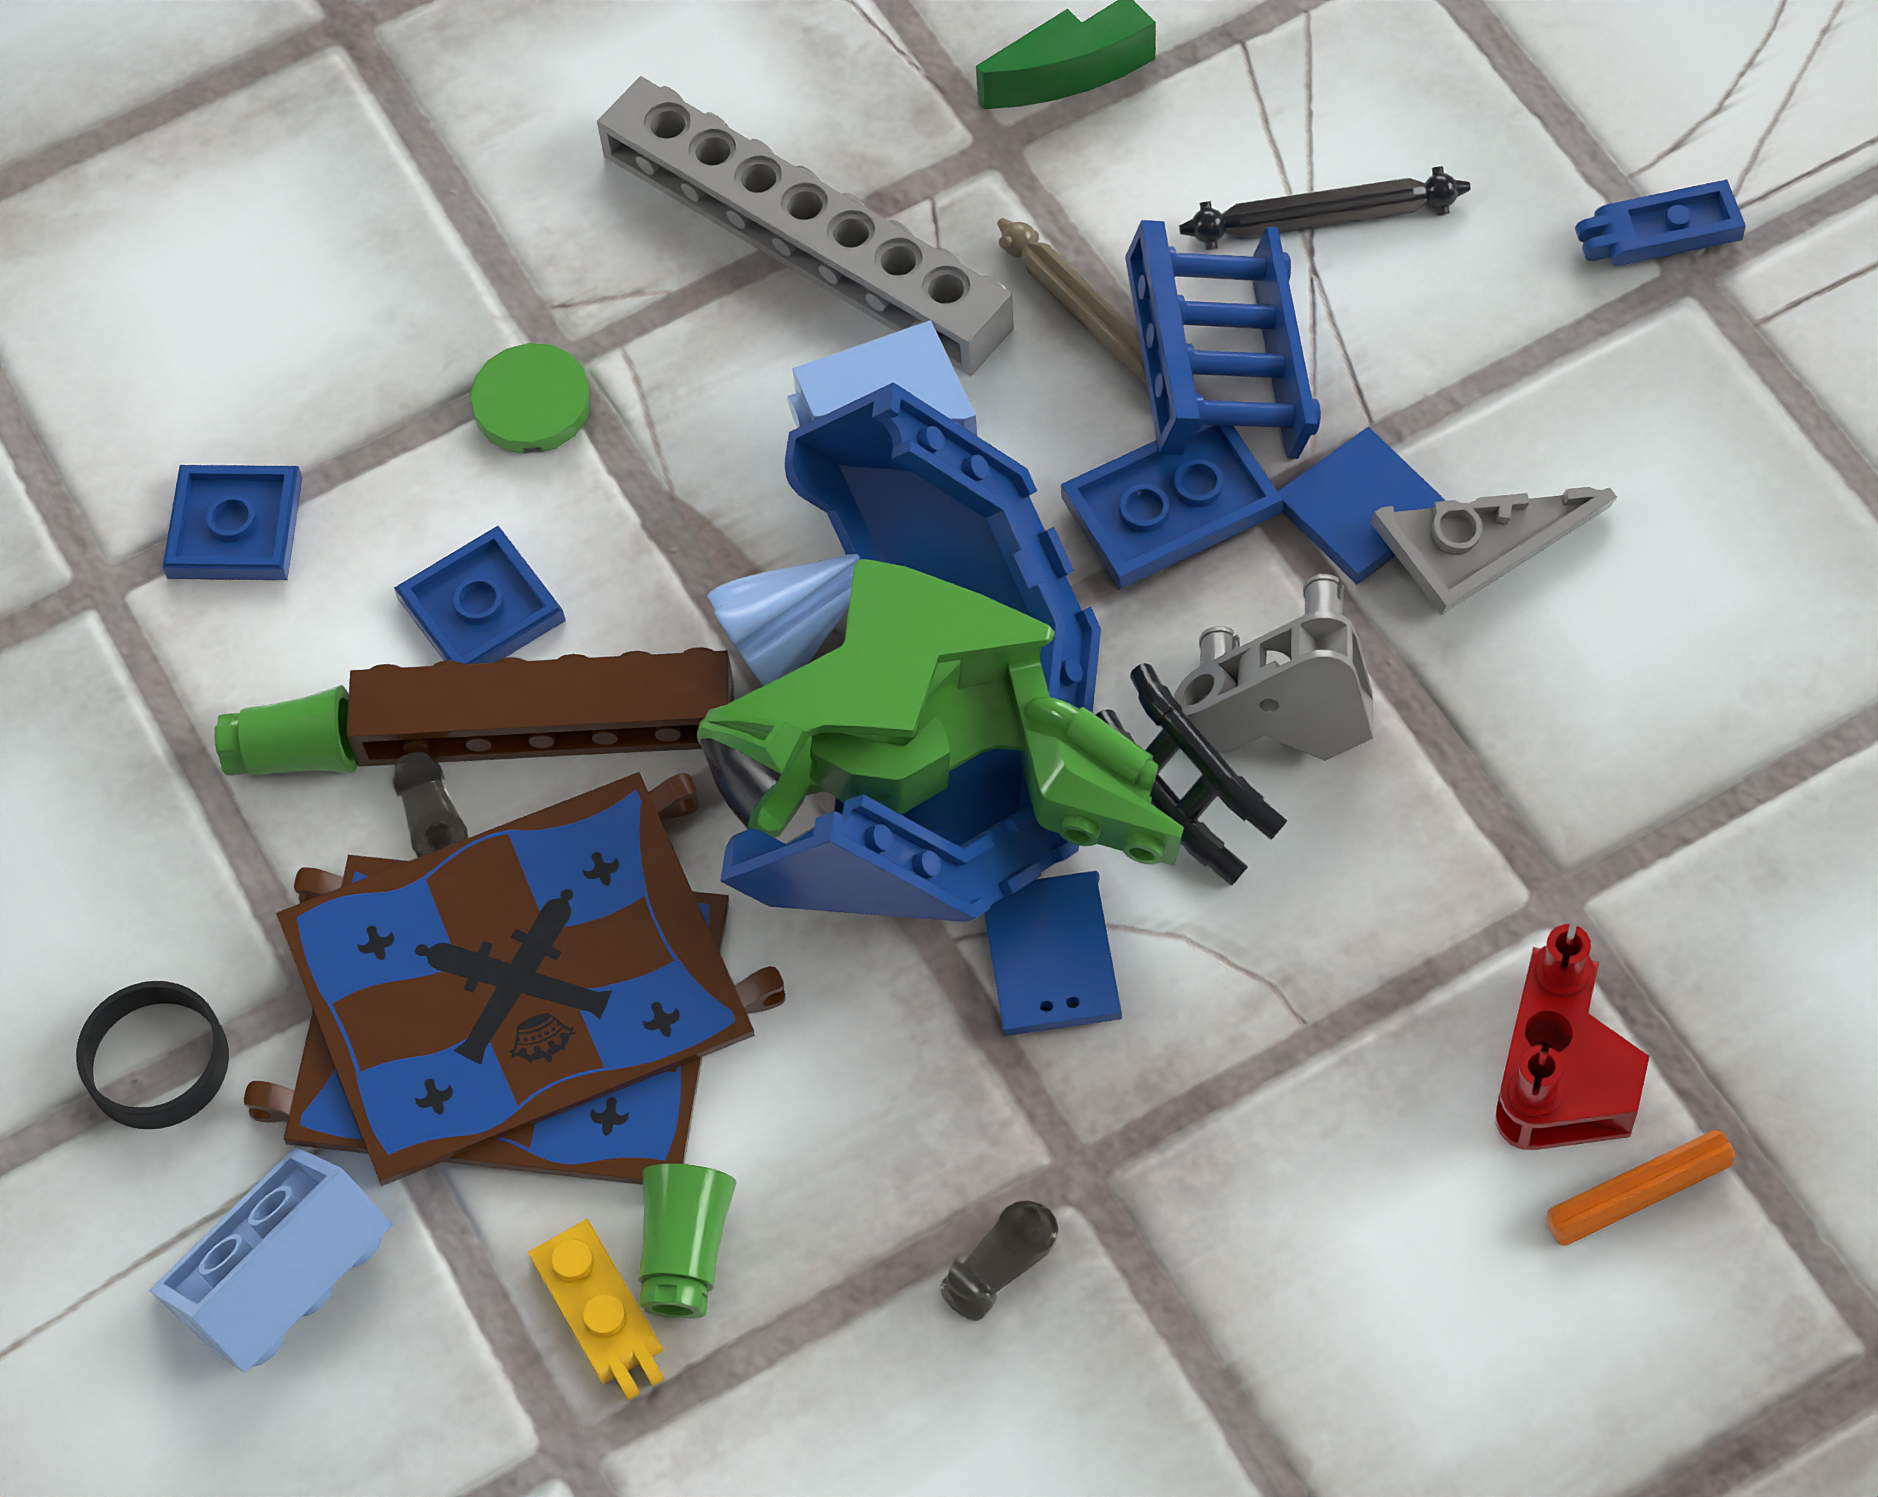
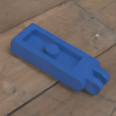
M1725 179L1603 205L1595 211V217L1587 218L1577 223L1575 232L1578 240L1584 242L1582 250L1586 260L1597 261L1610 258L1613 265L1621 266L1743 240L1746 225L1729 182Z

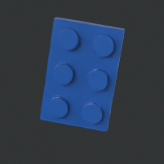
M1202 425L1200 430H1194L1183 455L1159 454L1157 440L1061 484L1062 500L1119 589L1281 514L1283 509V499L1234 426Z

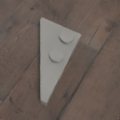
M1581 487L1566 489L1563 495L1540 498H1528L1527 493L1480 497L1470 503H1461L1456 500L1434 502L1432 508L1394 512V507L1389 506L1381 507L1375 511L1370 523L1438 612L1443 615L1610 508L1617 496L1610 487L1604 490Z

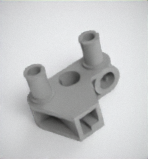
M1318 574L1309 578L1303 586L1305 615L1240 646V637L1238 634L1233 636L1234 630L1231 628L1214 626L1202 632L1199 638V647L1201 649L1200 667L1184 678L1174 694V699L1182 707V712L1218 753L1235 750L1262 736H1267L1326 761L1373 739V692L1356 629L1352 622L1343 616L1344 584H1338L1339 578L1329 574ZM1267 651L1283 653L1291 661L1279 665L1276 661L1266 664Z

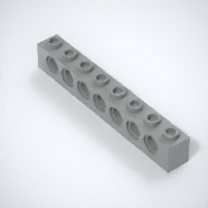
M640 76L597 120L605 158L896 332L931 320L952 366L969 376H972L1014 329L1012 293L999 280L991 276H981L962 265L951 252L944 248H933L913 236L911 231L902 223L895 220L887 221L867 209L856 196L850 193L841 194L821 182L808 168L804 166L795 167L775 155L762 141L758 139L749 140L729 128L725 121L711 112L703 113L686 103L670 87H659Z

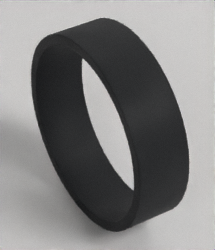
M147 981L127 986L115 992L94 1009L80 1032L76 1048V1063L82 1083L97 1106L108 1117L132 1128L161 1129L188 1120L205 1108L222 1086L227 1073L229 1048L226 1035L215 1013L198 993L173 982ZM154 1004H176L198 1012L210 1022L213 1032V1048L208 1065L197 1082L177 1098L151 1107H130L109 1100L96 1089L93 1065L99 1044L109 1029L127 1014Z

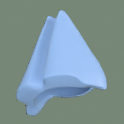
M848 554L758 573L733 580L710 591L707 597L715 608L714 614L731 643L743 657L746 665L763 686L811 662L822 643L849 608L854 566L860 560L858 554Z

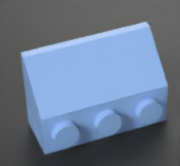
M295 1146L149 1291L217 1355L243 1373H246L252 1366H259L276 1354L283 1343V1335L302 1316H309L319 1310L330 1298L333 1291L332 1286L351 1267L363 1264L375 1254L381 1244L380 1237L393 1224L343 1168Z

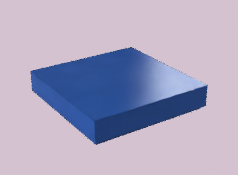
M1369 426L1278 491L1283 499L1282 512L1356 585L1395 557V554L1370 523L1375 511L1381 507L1389 506L1394 507V512L1432 508L1434 502L1446 501Z
M179 465L162 567L167 579L288 580L303 479L299 466Z
M499 526L494 527L394 587L398 600L443 661H457L463 664L495 663L497 660L506 658L566 621L563 609Z

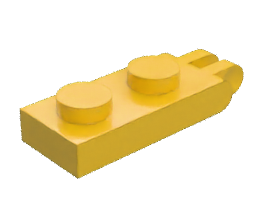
M588 1218L528 1251L533 1265L602 1385L615 1379L624 1396L629 1401L640 1395L634 1380L628 1372L634 1367L640 1366L652 1387L664 1381V1377L653 1359L655 1355L663 1351V1348Z

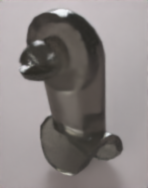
M412 752L402 756L395 764L392 782L397 797H402L412 849L417 858L469 838L468 830L442 782L445 780L441 766L423 752Z
M1028 1200L1015 1202L1006 1207L1001 1213L999 1221L962 1263L958 1258H955L952 1262L948 1275L940 1285L941 1294L948 1305L959 1315L969 1320H981L996 1302V1294L1044 1259L1055 1246L1059 1228L1057 1220L1050 1209L1040 1203Z

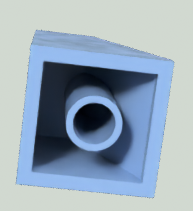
M931 320L792 368L796 393L787 396V400L797 428L894 382L977 436L976 414Z

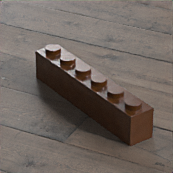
M703 647L690 648L683 653L667 654L629 651L620 656L589 658L580 654H567L553 660L526 661L521 658L507 657L499 659L495 663L463 664L457 661H440L433 666L421 667L379 664L370 669L350 670L347 739L358 767L702 749L697 740L699 724L704 720L708 710L734 701V680L728 650L714 651Z

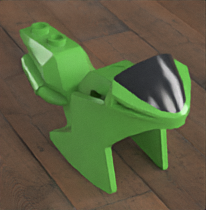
M868 559L858 560L853 572L846 636L841 647L727 705L708 710L697 730V740L703 749L715 784L729 808L747 830L757 829L772 837L781 835L803 804L806 795L819 792H828L843 803L848 799L864 794L902 815L948 788L949 771L980 753L996 748L1019 750L1023 772L1038 823L1047 830L1059 833L1062 838L1080 846L1099 844L1123 851L1127 857L1139 863L1153 865L1162 862L1175 866L1184 829L1182 825L1151 804L1152 797H1150L1158 770V764L1152 760L1153 755L1085 707L1078 709L1068 702L1050 697L1040 659L1041 647H1045L1050 643L1055 635V631L1048 624L982 594L906 566Z

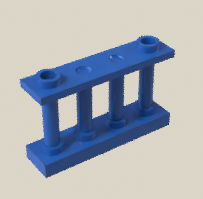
M1141 220L1126 253L1125 260L1159 454L1183 455L1194 430H1200L1202 425L1281 428L1287 459H1299L1311 435H1315L1318 432L1321 409L1319 401L1312 398L1289 285L1291 260L1289 254L1282 250L1278 227H1266L1253 256L1177 253L1174 246L1168 245L1164 221ZM1175 277L1249 280L1253 282L1257 304L1185 301L1183 295L1177 294ZM1183 326L1262 329L1266 353L1194 350L1192 344L1186 343ZM1194 374L1271 378L1276 403L1203 400L1201 394L1195 393L1192 376Z

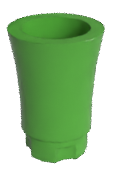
M340 685L301 698L268 705L242 708L240 713L219 715L217 725L214 728L216 753L220 759L221 769L224 774L234 776L248 773L254 777L277 773L312 771L354 773L358 764L347 739L349 694L346 688Z
M657 1164L648 1166L642 1171L644 1222L642 1255L638 1277L639 1282L642 1283L639 1306L645 1308L647 1313L667 1318H701L706 1315L708 1292L714 1287L717 1256L725 1218L737 1182L732 1176L724 1172L689 1164Z

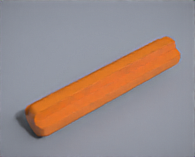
M1712 1130L1551 1207L1545 1218L1548 1228L1560 1245L1567 1246L1731 1167L1736 1157L1734 1149L1722 1131Z

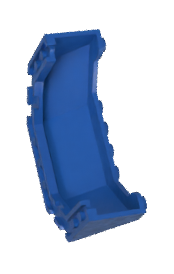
M894 382L789 432L785 454L787 481L801 498L827 513L846 555L858 554L860 560L868 559L906 566L982 594L1048 624L1055 631V635L1050 643L1045 647H1041L1040 659L1050 697L1068 702L1078 709L1085 707L1093 713L1101 627L1091 606L1082 610L1066 577L1074 569L1055 527L1045 530L1029 497V495L1037 492V488L1026 467ZM996 748L980 753L949 771L948 788L902 815L862 794L848 799L844 803L836 798L834 811L816 817L814 827L787 843H783L757 829H748L737 833L730 838L726 845L720 882L769 907L967 922L976 919L990 909L989 906L1003 897L1014 894L1042 875L1041 872L1055 863L1064 861L1078 852L1079 845L1065 840L1057 832L1040 826L1035 817L1019 750Z

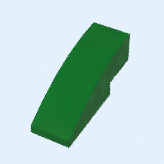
M1117 0L1083 22L1067 8L976 65L978 103L984 109L1021 107L1076 95L1124 77L1156 59V22L1134 0Z

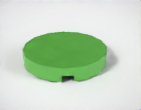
M527 343L506 348L487 360L474 378L470 395L474 416L480 431L491 443L509 452L525 453L524 448L534 449L538 447L543 452L564 444L579 432L588 419L591 407V393L585 369L572 354L548 344Z

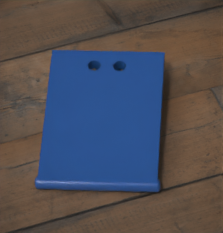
M1098 871L1035 879L1014 894L1005 896L995 902L984 913L1004 1036L1122 1019L1098 886L1100 880ZM1072 1003H1076L1078 1006H1072Z

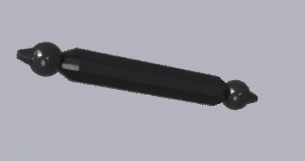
M1443 166L1432 168V176L1425 183L1412 178L1395 179L1236 203L1223 213L1212 208L1211 201L1199 203L1200 210L1194 215L1193 219L1179 225V232L1181 235L1195 237L1205 243L1206 250L1218 248L1217 241L1223 237L1224 233L1240 239L1262 236L1266 227H1278L1279 233L1414 213L1427 203L1437 208L1438 215L1450 213L1449 206L1455 202L1457 197L1469 192L1471 186L1470 182L1456 180L1449 174L1444 173Z

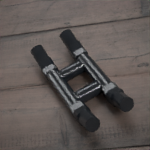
M1147 663L1140 664L1132 669L1130 679L1139 693L1138 699L1146 714L1156 726L1163 728L1145 749L1153 755L1152 760L1158 764L1157 774L1150 797H1152L1151 804L1184 827L1180 844L1204 867H1210L1232 886L1248 866L1224 846L1225 843L1213 834L1204 822L1198 821L1199 817L1218 796L1243 821L1247 820L1270 840L1275 837L1288 820L1263 800L1264 797L1252 788L1242 776H1238L1182 712V707L1173 698L1168 687L1162 684L1153 666ZM1105 709L1096 714L1097 717L1134 742L1131 734L1124 730L1113 710ZM1179 749L1183 751L1202 773L1181 800L1159 776L1160 771Z

